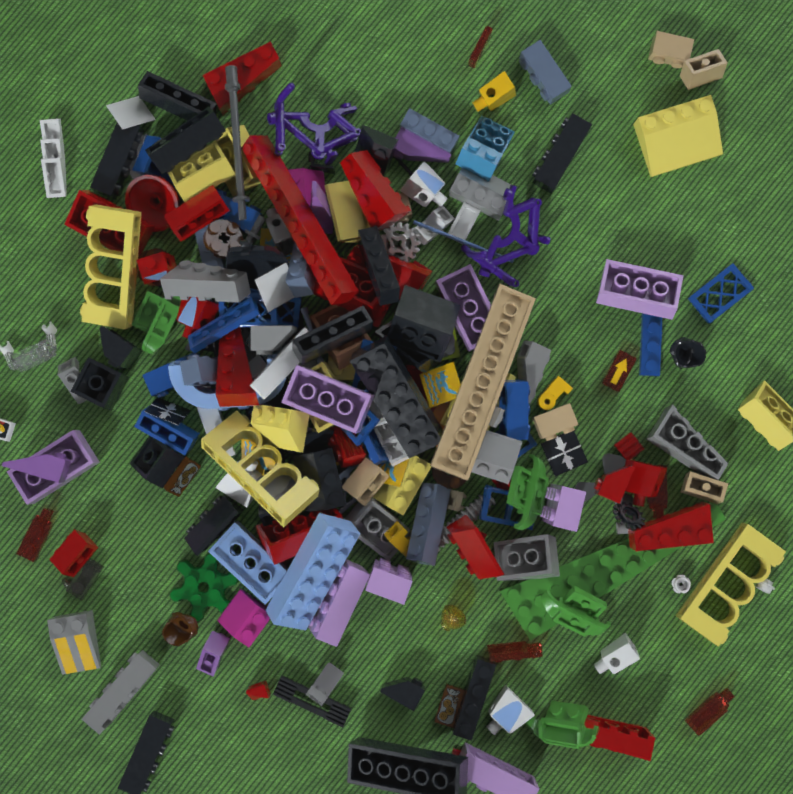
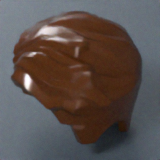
M181 612L172 613L162 631V636L170 645L181 646L198 634V623L195 617Z

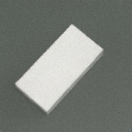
M464 202L448 234L466 240L481 210Z

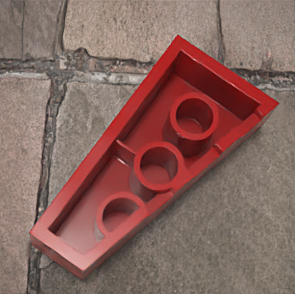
M270 41L204 74L203 77L222 115H225L230 109L229 92L225 90L226 66H237L238 83H240V90L237 92L239 103L247 93H251L260 82H264L282 65Z
M368 150L350 153L340 162L370 227L377 226L378 230L387 229L412 211L408 205L405 206L403 204L401 195L398 192H394L390 186V180L381 174V168Z
M356 245L346 260L366 268L360 248ZM388 255L400 286L399 300L405 285L421 290L433 271Z
M240 327L224 335L219 340L216 397L220 407L259 405L256 391L250 386L253 378Z
M703 501L696 503V505L682 508L677 512L663 515L658 519L644 522L645 525L641 526L642 528H636V530L628 529L630 548L635 551L714 543L710 504Z
M338 509L312 511L307 516L297 515L285 527L277 520L272 521L273 524L263 526V524L256 525L261 544L273 564L276 565L296 556L319 513L343 519Z
M587 714L584 723L586 728L593 729L594 726L599 727L596 739L590 746L651 761L656 737L646 727Z

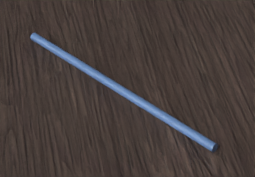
M416 220L413 221V224L418 225L420 227H423L425 229H428L430 231H433L435 233H438L440 235H443L445 237H448L450 239H453L455 241H458L480 251H488V249L483 248L481 246H478L476 244H473L471 242H468L466 240H463L461 238H458L456 236H453L451 234H448L446 232H443L441 230H438ZM496 252L494 254L495 257L502 256L501 254H498Z

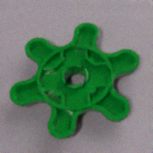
M209 552L205 555L204 563L199 567L193 566L185 559L178 562L177 570L184 576V583L181 587L173 588L169 594L170 599L174 602L188 600L192 604L190 616L195 617L197 622L203 620L205 611L209 607H215L220 613H223L230 603L225 597V590L230 586L237 585L239 582L231 572L226 574L220 573L217 569L218 560ZM201 582H206L209 585L208 592L205 593L199 589Z

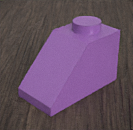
M212 631L202 649L196 669L214 677L230 638L222 633Z

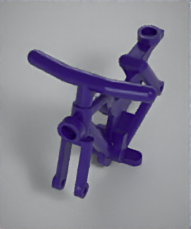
M289 83L279 94L274 104V112L267 114L268 123L270 125L276 124L275 155L281 156L286 148V128L311 149V154L314 158L323 159L327 155L324 161L325 165H331L338 156L337 151L333 150L356 141L360 135L361 130L354 127L341 116L355 113L357 107L351 106L350 103H344L340 106V109L329 112L327 115L329 121L323 125L314 124L309 120L310 114L308 112H285L284 101L295 89V85ZM288 120H299L303 127L315 132L314 142ZM334 126H337L345 133L338 138L324 143L325 133L329 132Z
M510 185V189L506 188L503 199L506 200L503 215L509 217L512 222V229L509 235L504 239H501L500 235H495L488 251L476 252L465 244L461 246V250L467 257L479 263L480 270L478 275L489 277L490 273H493L508 285L518 287L519 281L497 266L525 254H537L540 248L539 243L548 245L550 237L538 235L541 199L530 198L527 201L514 205L513 199L517 186ZM529 210L528 233L526 237L520 232L518 214ZM514 240L523 246L493 259L497 248H504Z

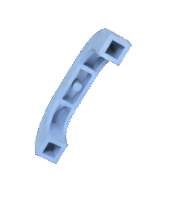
M278 354L268 355L267 365ZM172 361L169 364L168 370L171 383L180 397L188 403L205 409L219 408L220 411H226L232 407H238V409L250 408V406L220 407L216 397V388L184 385L180 366L181 361ZM286 378L266 399H263L256 392L259 405L273 399L281 391Z

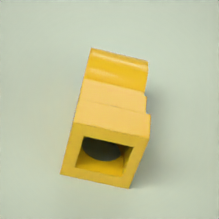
M556 376L537 400L539 408L542 410L552 409L557 398L562 393L569 394L573 388L560 376Z
M397 520L384 535L391 544L407 557L411 537L405 536L408 531Z

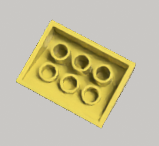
M711 95L638 117L633 124L650 177L723 155L718 116Z

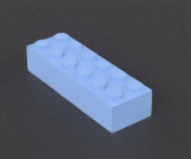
M323 513L318 514L265 610L273 625L307 630L360 536V532L351 521Z

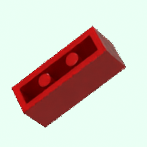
M214 185L166 214L164 218L174 234L182 242L230 210Z

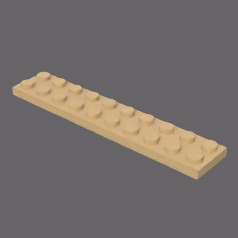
M498 285L430 464L431 467L466 481L469 479L536 298L505 285Z

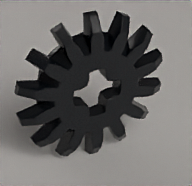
M623 501L622 505L617 503V506H613L614 510L612 512L616 515L615 519L622 520L620 524L625 523L627 529L631 527L632 530H636V528L639 529L645 525L642 522L645 521V518L641 517L643 513L638 511L639 508L637 506H632V503L626 504ZM626 513H627V515H629V516L631 515L632 518L630 519L629 517H626V516H625Z

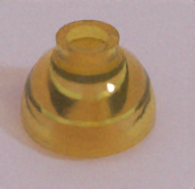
M454 605L444 606L441 613V626L446 631L455 630L466 624V617L458 607Z

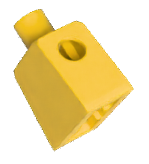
M502 72L480 88L479 93L481 97L473 101L472 104L477 112L485 107L492 111L515 97V86L506 72Z

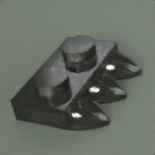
M89 558L73 579H61L66 591L81 601L84 600L104 566Z

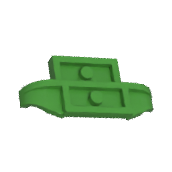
M147 291L132 323V326L147 332L142 345L143 351L152 354L166 342L178 315L181 303L180 296L165 299V297Z
M529 454V458L533 459L534 462L533 468L514 467L506 503L517 508V513L523 515L520 522L514 524V528L518 530L529 528L536 521L538 515H542L549 478L546 477V468L543 461L533 454Z
M573 586L563 598L559 596L557 600L551 595L549 590H546L541 595L543 605L554 622L584 637L586 635H600L611 626V622L607 621L604 624L599 622L598 618L607 608V602L576 586Z
M552 700L545 718L541 717V720H537L532 717L525 723L534 735L544 743L580 749L593 743L599 732L598 726L590 729L584 725L589 711L586 705Z

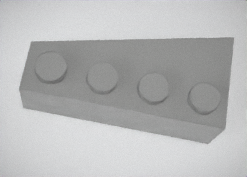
M189 260L180 262L178 266L160 278L165 299L180 296V300L198 297L199 301L215 298L217 302H240L251 293L246 272L238 271L237 269H226L221 266H210L205 263H194Z
M674 405L666 407L646 440L696 473L719 480L728 463L703 439L699 432L694 430L689 424L690 422L678 413Z
M144 650L138 654L135 652L128 659L127 662L130 664L125 669L122 667L115 675L117 679L113 683H108L102 690L104 694L100 698L97 697L89 706L91 709L82 718L99 735L115 720L160 666Z

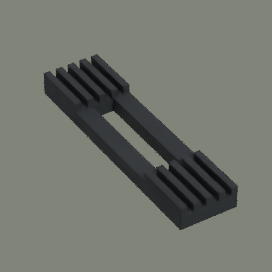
M281 675L273 695L317 714L342 728L344 727L352 708L328 697L324 703L331 706L329 712L294 696L296 690L306 694L310 688Z

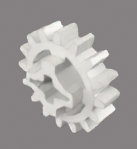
M398 222L396 226L393 224L390 229H384L386 234H382L381 238L388 255L410 262V258L414 259L416 257L414 252L418 253L420 251L417 245L421 244V241L416 240L420 235L413 233L415 231L414 227L408 229V223L402 226V223ZM395 231H402V232H405V233H404V234H398L397 232L395 233ZM399 240L402 241L400 247L398 246ZM397 252H401L402 254H405V255L401 256V255H397L396 253H397Z

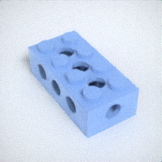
M239 521L234 522L208 551L265 605L275 594L288 570V567L283 562L274 565L261 542ZM234 544L241 547L240 554L234 552ZM248 558H253L255 560V567H251L248 565ZM262 571H267L270 574L269 580L262 578Z

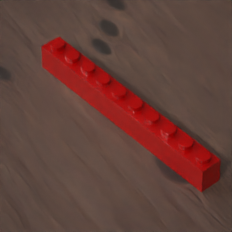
M250 135L241 149L331 305L349 303L359 290L281 157L275 155V147L268 135Z

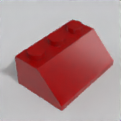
M467 515L447 526L450 532L447 536L453 545L457 544L459 549L456 551L462 560L465 559L468 564L465 567L470 575L475 574L478 579L504 575L477 526Z

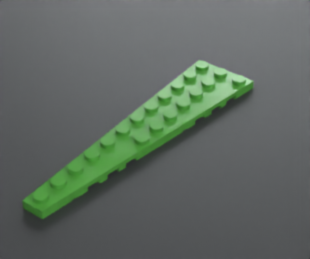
M715 503L710 504L712 528L726 520L724 514ZM628 537L559 566L560 576L527 579L499 591L531 641L558 624L552 620V617L547 613L543 605L541 595L546 590H549L556 600L559 596L563 598L573 586L600 598L681 547L635 551L630 548Z

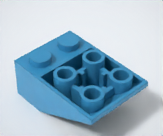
M481 115L463 145L456 165L490 181L515 132Z

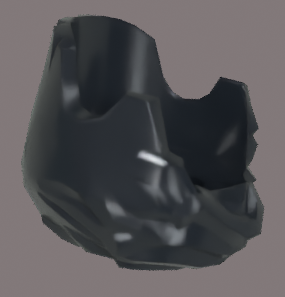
M680 337L671 345L670 354L677 367L688 369L704 363L706 349L700 342Z

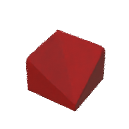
M265 680L249 686L246 690V694L252 700L269 698L271 695L268 683Z

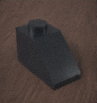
M405 677L382 684L380 692L414 711L425 692V686L416 677H413V679Z

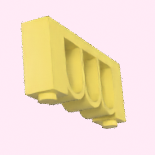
M103 205L89 206L86 219L88 220V226L92 228L87 235V244L94 253L89 255L85 263L86 272L92 280L88 281L84 287L83 293L86 302L83 303L80 309L81 322L119 329L132 327L138 265L136 260H138L142 212ZM102 229L125 232L123 252L104 248L99 241L100 231ZM105 256L122 259V278L103 275L97 266L98 258ZM103 283L121 286L120 305L101 301L96 295V285Z
M236 410L201 438V448L273 518L285 527L318 497L319 486L307 476L302 478L301 472L296 466L282 463V456L277 448L267 444L262 445L263 439L260 432L250 427L248 417L244 414L241 415ZM242 439L254 441L257 447L238 463L226 452ZM261 457L273 459L276 466L258 481L245 471L247 467ZM287 475L292 477L296 484L277 501L264 489L278 476Z
M741 523L680 608L676 617L719 647L728 638L729 630L727 627L732 626L738 620V605H745L753 599L755 595L754 583L766 580L771 572V566L776 567V565H780L784 560L786 551L749 524ZM741 547L751 552L760 561V570L755 576L748 577L730 564ZM726 568L740 577L745 584V591L739 598L732 599L714 586ZM710 590L722 597L729 605V614L723 620H714L698 608Z

